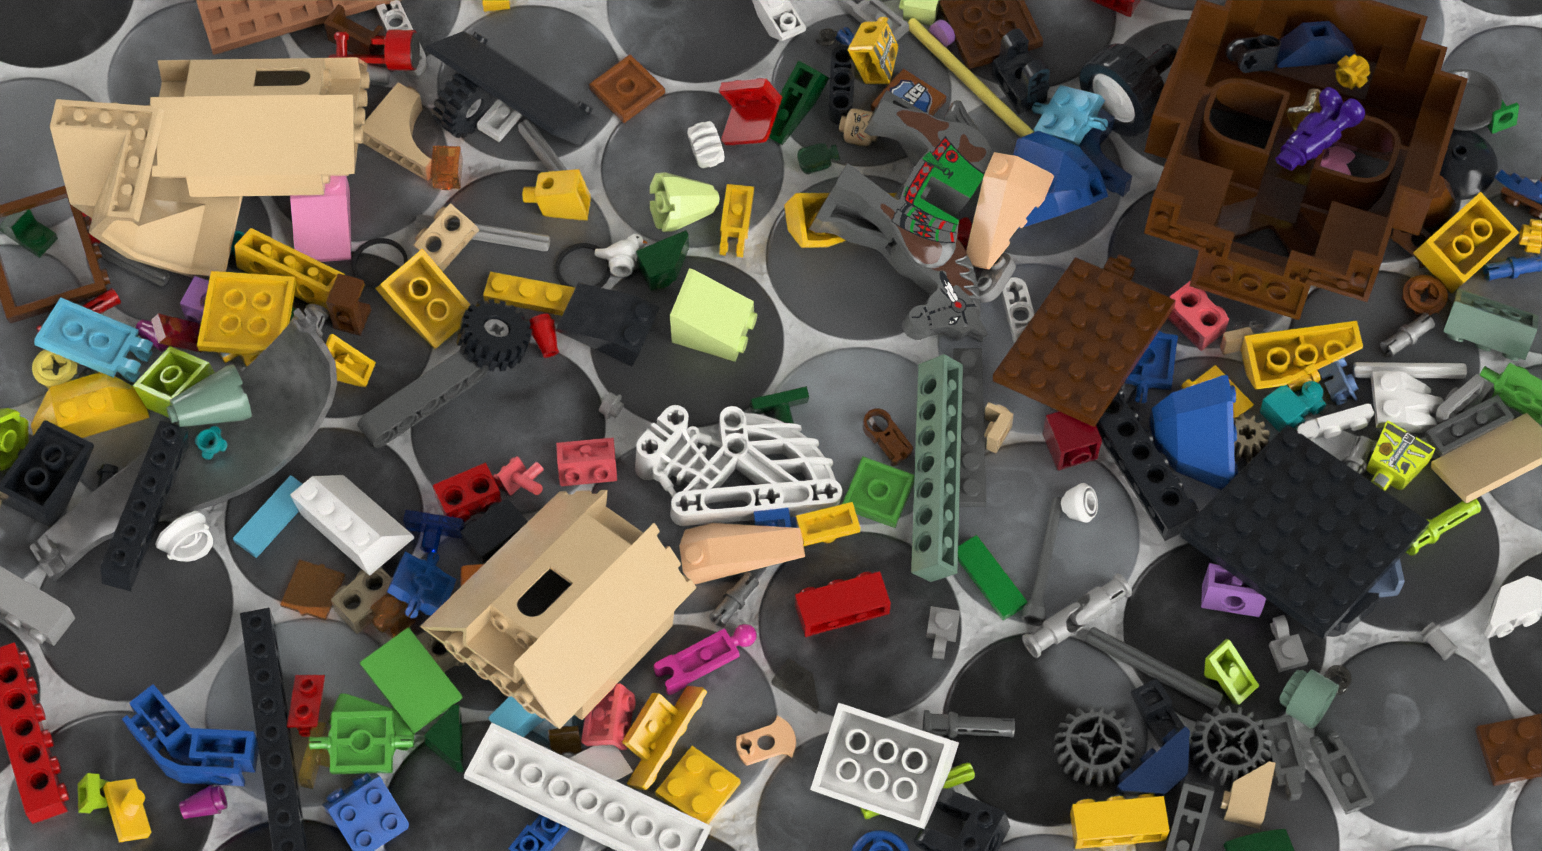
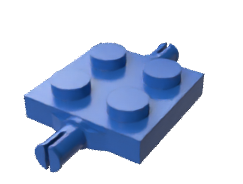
M1159 331L1124 382L1125 384L1137 386L1136 402H1140L1141 393V403L1147 402L1148 388L1171 390L1178 335L1165 334Z
M405 551L399 560L387 592L400 601L408 603L405 613L407 616L411 613L410 618L417 617L419 610L431 616L451 596L457 579L444 573L436 566L439 561V555L436 554L433 559L435 552H429L427 559L423 560Z

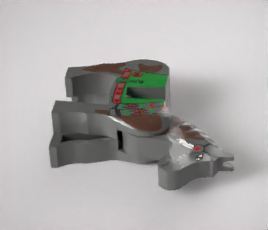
M886 90L870 117L864 133L870 136L887 137L899 141L915 166L893 198L847 163L809 229L815 233L835 234L848 242L878 250L899 274L911 279L929 294L930 297L924 305L915 306L902 322L903 331L908 337L914 340H921L933 335L943 334L955 338L956 341L969 336L978 342H982L983 337H986L988 333L980 320L981 302L979 288L971 261L964 247L957 239L959 220L956 217L970 200L984 177L992 158L990 144L969 117L961 101L956 100L952 102L942 120L927 114Z

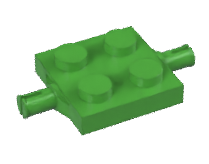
M1510 362L1501 374L1484 366L1480 376L1494 384L1495 391L1492 397L1499 395L1505 405L1521 414L1527 413L1537 423L1542 425V380L1531 375L1525 368L1515 366Z
M393 711L332 712L331 729L328 737H310L309 741L311 743H309L310 750H328L331 774L393 773V755L396 747H414V734L396 735Z

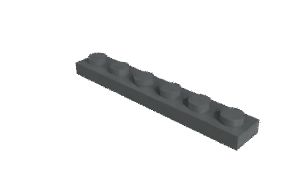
M954 348L953 359L963 364L959 507H986L982 348Z

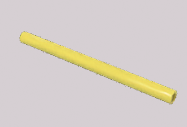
M912 18L907 22L909 24V31L1020 138L1034 132L919 21Z

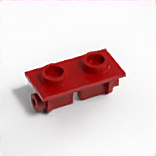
M295 675L287 728H297L299 735L302 737L311 736V733L318 726L325 675Z

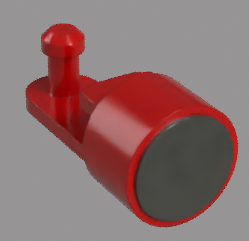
M389 29L386 36L371 38V44L385 45V55L347 54L349 34L345 31H338L334 34L336 54L328 55V58L357 57L366 63L386 64L388 70L415 71L420 58V42L416 30Z

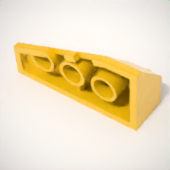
M795 193L784 204L788 232L801 248L830 247L846 241L835 234L815 233L809 229L830 193ZM888 193V194H890L893 198H894L895 195H896V193Z
M1350 321L1245 335L1241 346V355L1247 378L1255 389L1284 386L1362 349L1363 343L1358 322Z

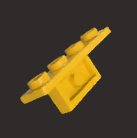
M687 686L675 706L670 704L659 693L651 694L622 741L625 746L641 759L627 782L629 787L647 790L655 782L657 773L663 763L671 756L674 745L679 737L685 733L687 724L693 714L701 707L702 700L707 693L703 687Z

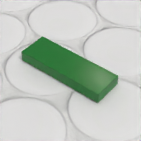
M977 535L958 546V562L1003 621L1027 605V600Z

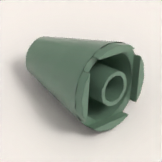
M232 364L223 367L170 399L171 406L166 407L171 423L177 422L179 427L249 419L252 416L247 394H244L241 387L243 383L235 366Z

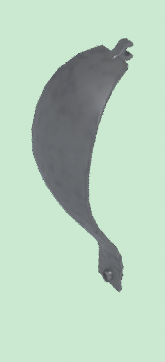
M297 308L294 311V317L281 334L239 374L243 383L241 387L244 394H247L252 416L249 419L185 426L188 428L189 447L159 522L217 505L251 490L274 476L291 461L320 428L333 402L337 387L336 362L317 332L315 325L318 318L310 308L304 310L307 314L306 316ZM217 426L221 429L220 435L223 440L227 441L228 446L225 451L215 453L212 459H204L201 455L202 450L195 444V438L203 430ZM147 451L77 504L30 546L33 554L50 579L53 581L58 580L91 549L113 537Z

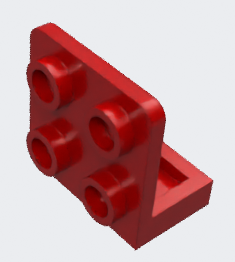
M766 78L721 82L719 93L732 106L721 141L724 145L766 142L769 138L782 96Z

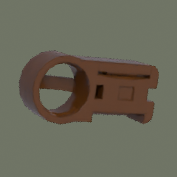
M880 408L869 410L863 420V431L874 444L878 443L879 447L891 460L890 465L896 466L911 456L913 446L893 422L890 414ZM873 416H879L886 420L888 428L882 431L874 421ZM867 420H868L869 424L871 425V427L873 428L874 431H872V430L868 427V425H867Z

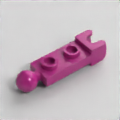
M741 624L735 629L734 634L729 636L724 628L675 655L671 654L656 662L653 667L656 677L664 675L673 676L665 682L666 694L672 695L686 688L687 684L740 657L737 646H751L757 638L756 630L751 625Z

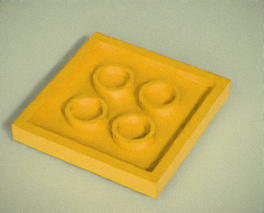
M211 271L197 342L198 350L260 355L290 323L296 288L295 277Z

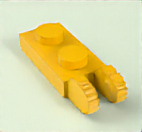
M727 184L720 227V255L726 256L729 245L728 237L738 238V244L736 245L737 257L744 256L745 239H748L754 197L753 186Z

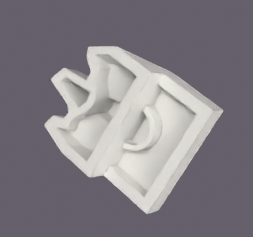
M1372 372L1371 386L1376 428H1384L1387 420L1409 433L1426 432L1437 425L1436 419L1430 416V414L1436 413L1438 407L1444 401L1441 397L1429 395L1431 393L1430 387L1405 372Z

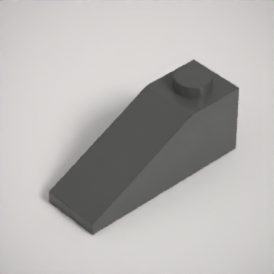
M1184 778L1165 851H1198L1214 794V786Z

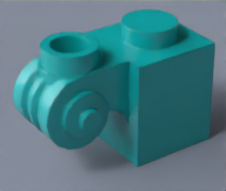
M1308 381L1303 384L1299 396L1287 385L1280 386L1263 399L1259 412L1280 432L1287 424L1297 430L1299 424H1304L1306 421L1304 417L1310 413L1314 416L1319 414L1327 404L1322 399L1323 388L1321 385L1314 381Z

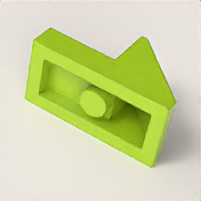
M1229 639L1223 641L1205 658L1204 676L1208 679L1217 680L1233 704L1240 705L1259 687V684Z

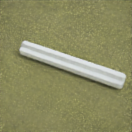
M1355 362L1353 364V376L1357 378H1371L1372 372L1401 371L1413 378L1464 379L1466 378L1467 367L1464 363Z

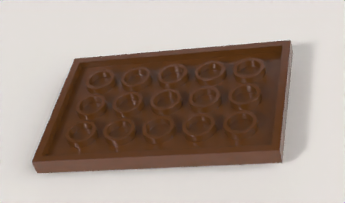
M1075 257L993 373V381L1095 427L1175 308L1176 300Z

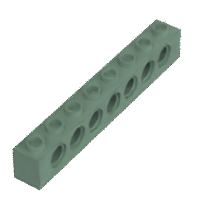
M945 354L918 364L911 573L929 582L955 575L958 568L963 364Z

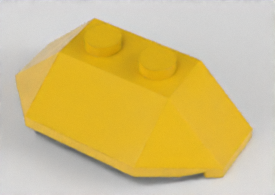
M98 372L49 387L30 425L33 435L43 421L46 420L84 438L150 417L147 408L132 385L116 376L113 378Z

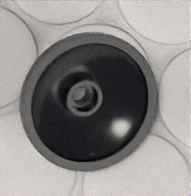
M1453 129L1439 175L1450 183L1455 200L1471 199L1480 192L1484 193L1492 185L1498 169L1497 157L1491 145L1477 133L1471 130Z

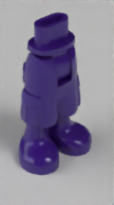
M1326 87L1319 95V103L1322 108L1320 113H1310L1298 125L1297 130L1281 147V153L1275 158L1276 162L1288 170H1293L1297 165L1303 166L1306 164V161L1318 157L1322 150L1329 148L1341 138V131L1358 125L1365 118V110L1362 105L1352 98L1343 104L1339 93L1333 88Z

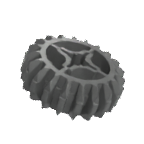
M1090 705L1087 707L1086 713L1078 708L1076 709L1075 716L1068 714L1065 718L1066 723L1061 722L1059 724L1058 730L1060 733H1056L1054 741L1058 743L1054 746V752L1060 754L1057 758L1058 764H1066L1064 767L1065 774L1074 771L1073 779L1075 781H1078L1081 776L1084 777L1086 786L1090 785L1091 779H1096L1098 786H1102L1104 778L1110 784L1113 783L1115 775L1119 777L1125 772L1124 768L1128 769L1131 767L1132 761L1130 759L1134 758L1136 751L1132 748L1136 744V739L1129 737L1133 732L1132 727H1123L1126 722L1125 717L1116 720L1115 710L1111 711L1109 715L1105 714L1104 706H1101L1098 712H1094V708ZM1094 727L1089 733L1075 734L1083 728ZM1103 729L1108 731L1115 740L1105 736ZM1095 736H1097V744H1099L1098 749H1096L1095 755L1093 756V748L1091 747L1092 742H1094ZM1072 748H1075V751L1082 753L1086 758V762L1081 760L1075 754ZM1111 756L1116 757L1106 764L1096 765V762L1101 758L1110 759Z
M1229 705L1225 707L1224 713L1216 707L1213 709L1212 716L1205 713L1202 717L1203 722H1196L1194 727L1196 731L1192 732L1190 736L1193 743L1190 744L1189 749L1191 752L1196 753L1192 758L1193 763H1201L1198 769L1199 773L1207 770L1210 772L1208 775L1209 781L1213 780L1216 776L1220 778V786L1224 785L1226 780H1230L1232 786L1234 781L1266 764V761L1270 760L1272 754L1268 751V748L1272 746V741L1265 739L1269 735V730H1260L1263 725L1262 719L1255 722L1252 721L1253 711L1244 716L1242 715L1243 710L1241 707L1237 708L1236 713H1232ZM1227 727L1238 729V731L1229 730ZM1210 733L1215 737L1214 742L1218 746L1213 754L1210 752L1207 744V737ZM1247 739L1251 740L1254 747V757L1252 759L1249 758L1247 755L1248 751L1244 747ZM1229 761L1235 765H1228L1222 762Z

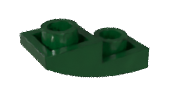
M1286 829L1253 833L1226 841L1223 844L1225 851H1295Z

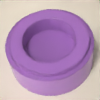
M937 20L930 26L929 32L945 47L954 42V31L946 21Z

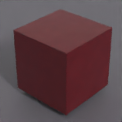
M1060 411L1046 415L1042 435L1057 471L1098 459L1102 439L1096 425L1093 427Z

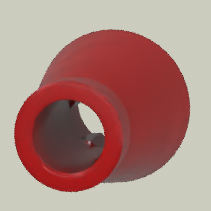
M540 314L529 320L531 324L529 329H532V337L541 350L542 356L549 358L557 355L559 350L557 347L555 320L551 319L550 314Z

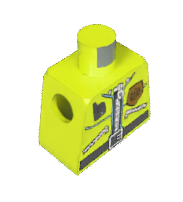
M1387 420L1366 470L1374 475L1371 482L1382 490L1386 491L1389 485L1402 490L1428 465L1436 448Z

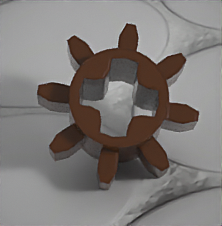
M1118 254L1117 259L1110 256L1103 268L1130 281L1136 271V268L1130 266L1133 260L1121 254Z

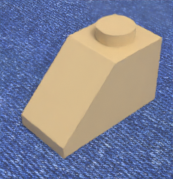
M1269 761L1234 781L1230 792L1224 791L1220 807L1226 809L1224 820L1260 829L1265 817L1276 763Z

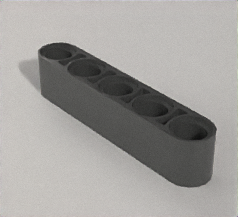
M458 351L364 414L359 419L357 426L375 448H380L478 383L487 374L488 368L486 365H483L482 369L477 367L478 362L474 360L470 363L466 360L468 354L462 355Z

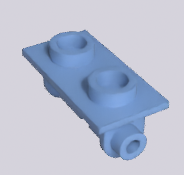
M1344 357L1318 369L1323 380L1333 375L1334 378L1325 382L1331 400L1336 402L1337 405L1347 402V397L1351 395L1355 401L1358 400L1354 391L1359 388L1352 374L1346 375L1343 369L1347 365Z

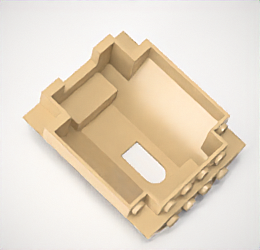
M355 57L157 60L162 83L159 97H150V106L163 109L164 116L155 150L152 177L186 178L190 197L324 195L325 184H330V176H349V174L355 173L358 144L363 143V129L360 127V125H365V109L363 106H367L368 102L367 90L365 88L370 86L369 72H367L368 64L361 59Z
M590 490L576 491L570 495L566 491H559L420 626L442 642L445 648L458 661L466 662L481 678L492 681L504 695L515 698L527 712L535 713L542 719L545 718L558 729L573 715L581 720L588 715L673 626L674 611L696 589L692 580L680 573L678 567L681 563L670 546L664 548L658 539L657 534L660 531L655 523L644 533L606 507L608 490H600L597 494H592ZM549 569L572 584L539 616H526L517 607L518 600Z

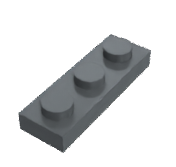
M1496 395L1430 428L1425 432L1424 437L1432 447L1436 448V454L1441 457L1512 421L1514 416L1499 395Z

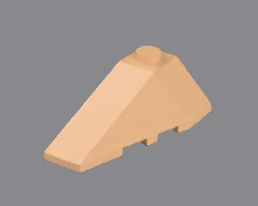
M993 153L983 177L966 250L973 267L989 270L1009 246L1011 236L1019 227H1024L1028 222L1026 218L1034 207L1039 208L1045 200L1054 178L1052 173L1018 156Z
M710 523L686 529L679 545L683 573L688 579L692 580L694 585L805 557L801 529L791 527Z

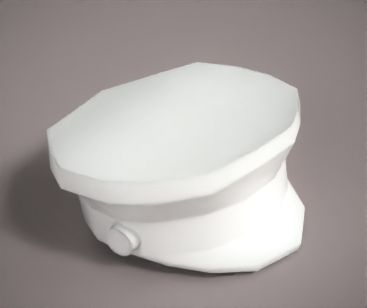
M195 510L176 519L159 534L155 543L156 548L168 553L167 557L170 560L188 562L198 560L207 555L213 546V538L208 530L209 525L206 523L205 516Z

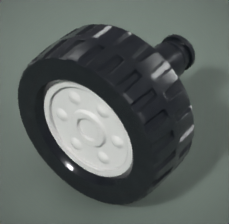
M1115 43L1099 51L1084 64L1079 75L1080 88L1083 91L1099 94L1103 97L1105 102L1101 108L1115 117L1112 131L1123 136L1134 137L1150 128L1153 113L1165 85L1160 75L1171 67L1177 49L1173 45L1166 43L1162 45L1161 49H1157L1146 58L1139 51L1128 45Z

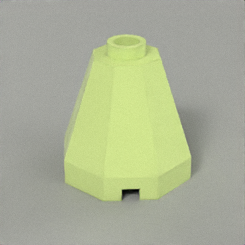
M664 172L655 173L650 184V194L655 193V201H650V211L655 227L662 229L661 231L663 232L676 231L714 213L716 206L719 205V193L717 190H714L713 185Z

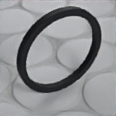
M376 238L363 243L356 250L352 259V269L356 278L364 280L365 286L376 288L381 283H372L360 276L356 268L359 255L369 246L389 244L401 252L405 264L408 261L407 254L404 248L396 241L387 238Z
M578 243L566 248L559 255L555 266L556 276L560 284L574 287L565 282L560 274V264L568 253L582 248L592 250L602 248L590 243ZM605 259L607 272L604 278L594 285L596 287H603L610 278L611 272L607 259Z

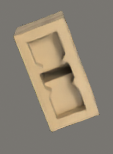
M451 203L447 207L444 206L438 210L434 216L435 221L429 228L425 227L417 234L414 244L419 251L423 249L442 271L447 268L479 231L478 227ZM454 219L460 220V226L457 230L448 231L447 227L450 221ZM435 240H440L442 242L441 248L436 252H430V244Z

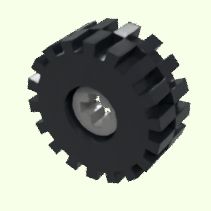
M455 73L451 81L448 80L444 84L446 86L445 89L440 90L438 93L440 97L434 101L436 107L432 109V114H434L432 118L454 137L464 138L467 137L468 133L471 135L475 132L478 121L498 98L462 74Z
M488 299L487 304L483 300L477 301L476 306L471 304L468 310L464 312L456 335L458 337L456 340L457 346H461L459 351L462 355L468 354L466 360L470 363L475 360L478 362L476 366L481 369L483 365L488 366V371H494L495 367H499L500 371H506L507 366L510 369L516 367V364H520L531 340L532 329H529L531 325L529 320L524 321V313L521 311L517 314L515 312L517 307L511 305L508 308L505 306L506 302L504 301L495 304L494 299Z

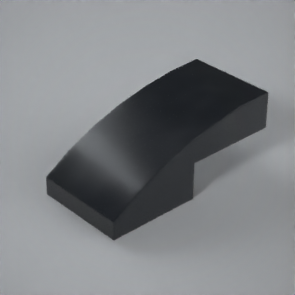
M1157 678L1131 691L1132 698L1144 722L1160 748L1165 745L1162 739L1174 728L1180 732L1185 727L1172 708L1171 698Z

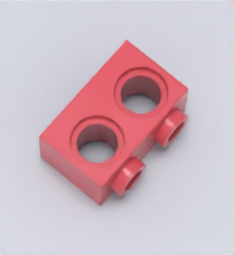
M1189 281L1170 296V298L1176 301L1175 308L1168 319L1202 351L1226 332L1229 318L1225 310L1220 306H1216L1208 298L1204 290L1189 286L1191 282ZM1183 303H1189L1193 307H1187ZM1202 322H1209L1212 326L1204 325Z

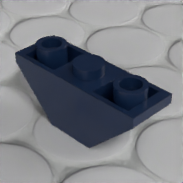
M1330 21L1307 22L1300 24L1280 39L1281 47L1276 64L1278 68L1337 64L1345 55L1350 58L1353 54L1357 56L1352 41Z
M1185 726L1179 732L1174 728L1162 739L1165 743L1164 746L1158 751L1151 748L1139 759L1143 763L1135 771L1130 767L1117 778L1120 782L1115 789L1117 793L1136 796L1151 793L1155 794V797L1164 796L1188 774L1189 729Z

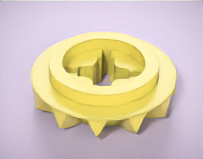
M44 349L34 359L32 372L37 382L49 389L51 386L71 381L73 376L78 374L77 367L79 363ZM54 360L60 366L58 375H55L51 370L53 369Z

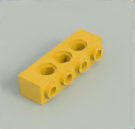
M252 228L235 245L237 268L249 274L295 277L296 288L294 296L309 304L322 306L327 310L326 301L338 273L345 275Z

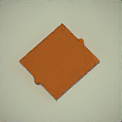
M299 560L280 606L299 612L301 616L309 615L327 620L333 606L330 599L333 598L334 593L341 587L345 574L325 568L324 564L315 565Z

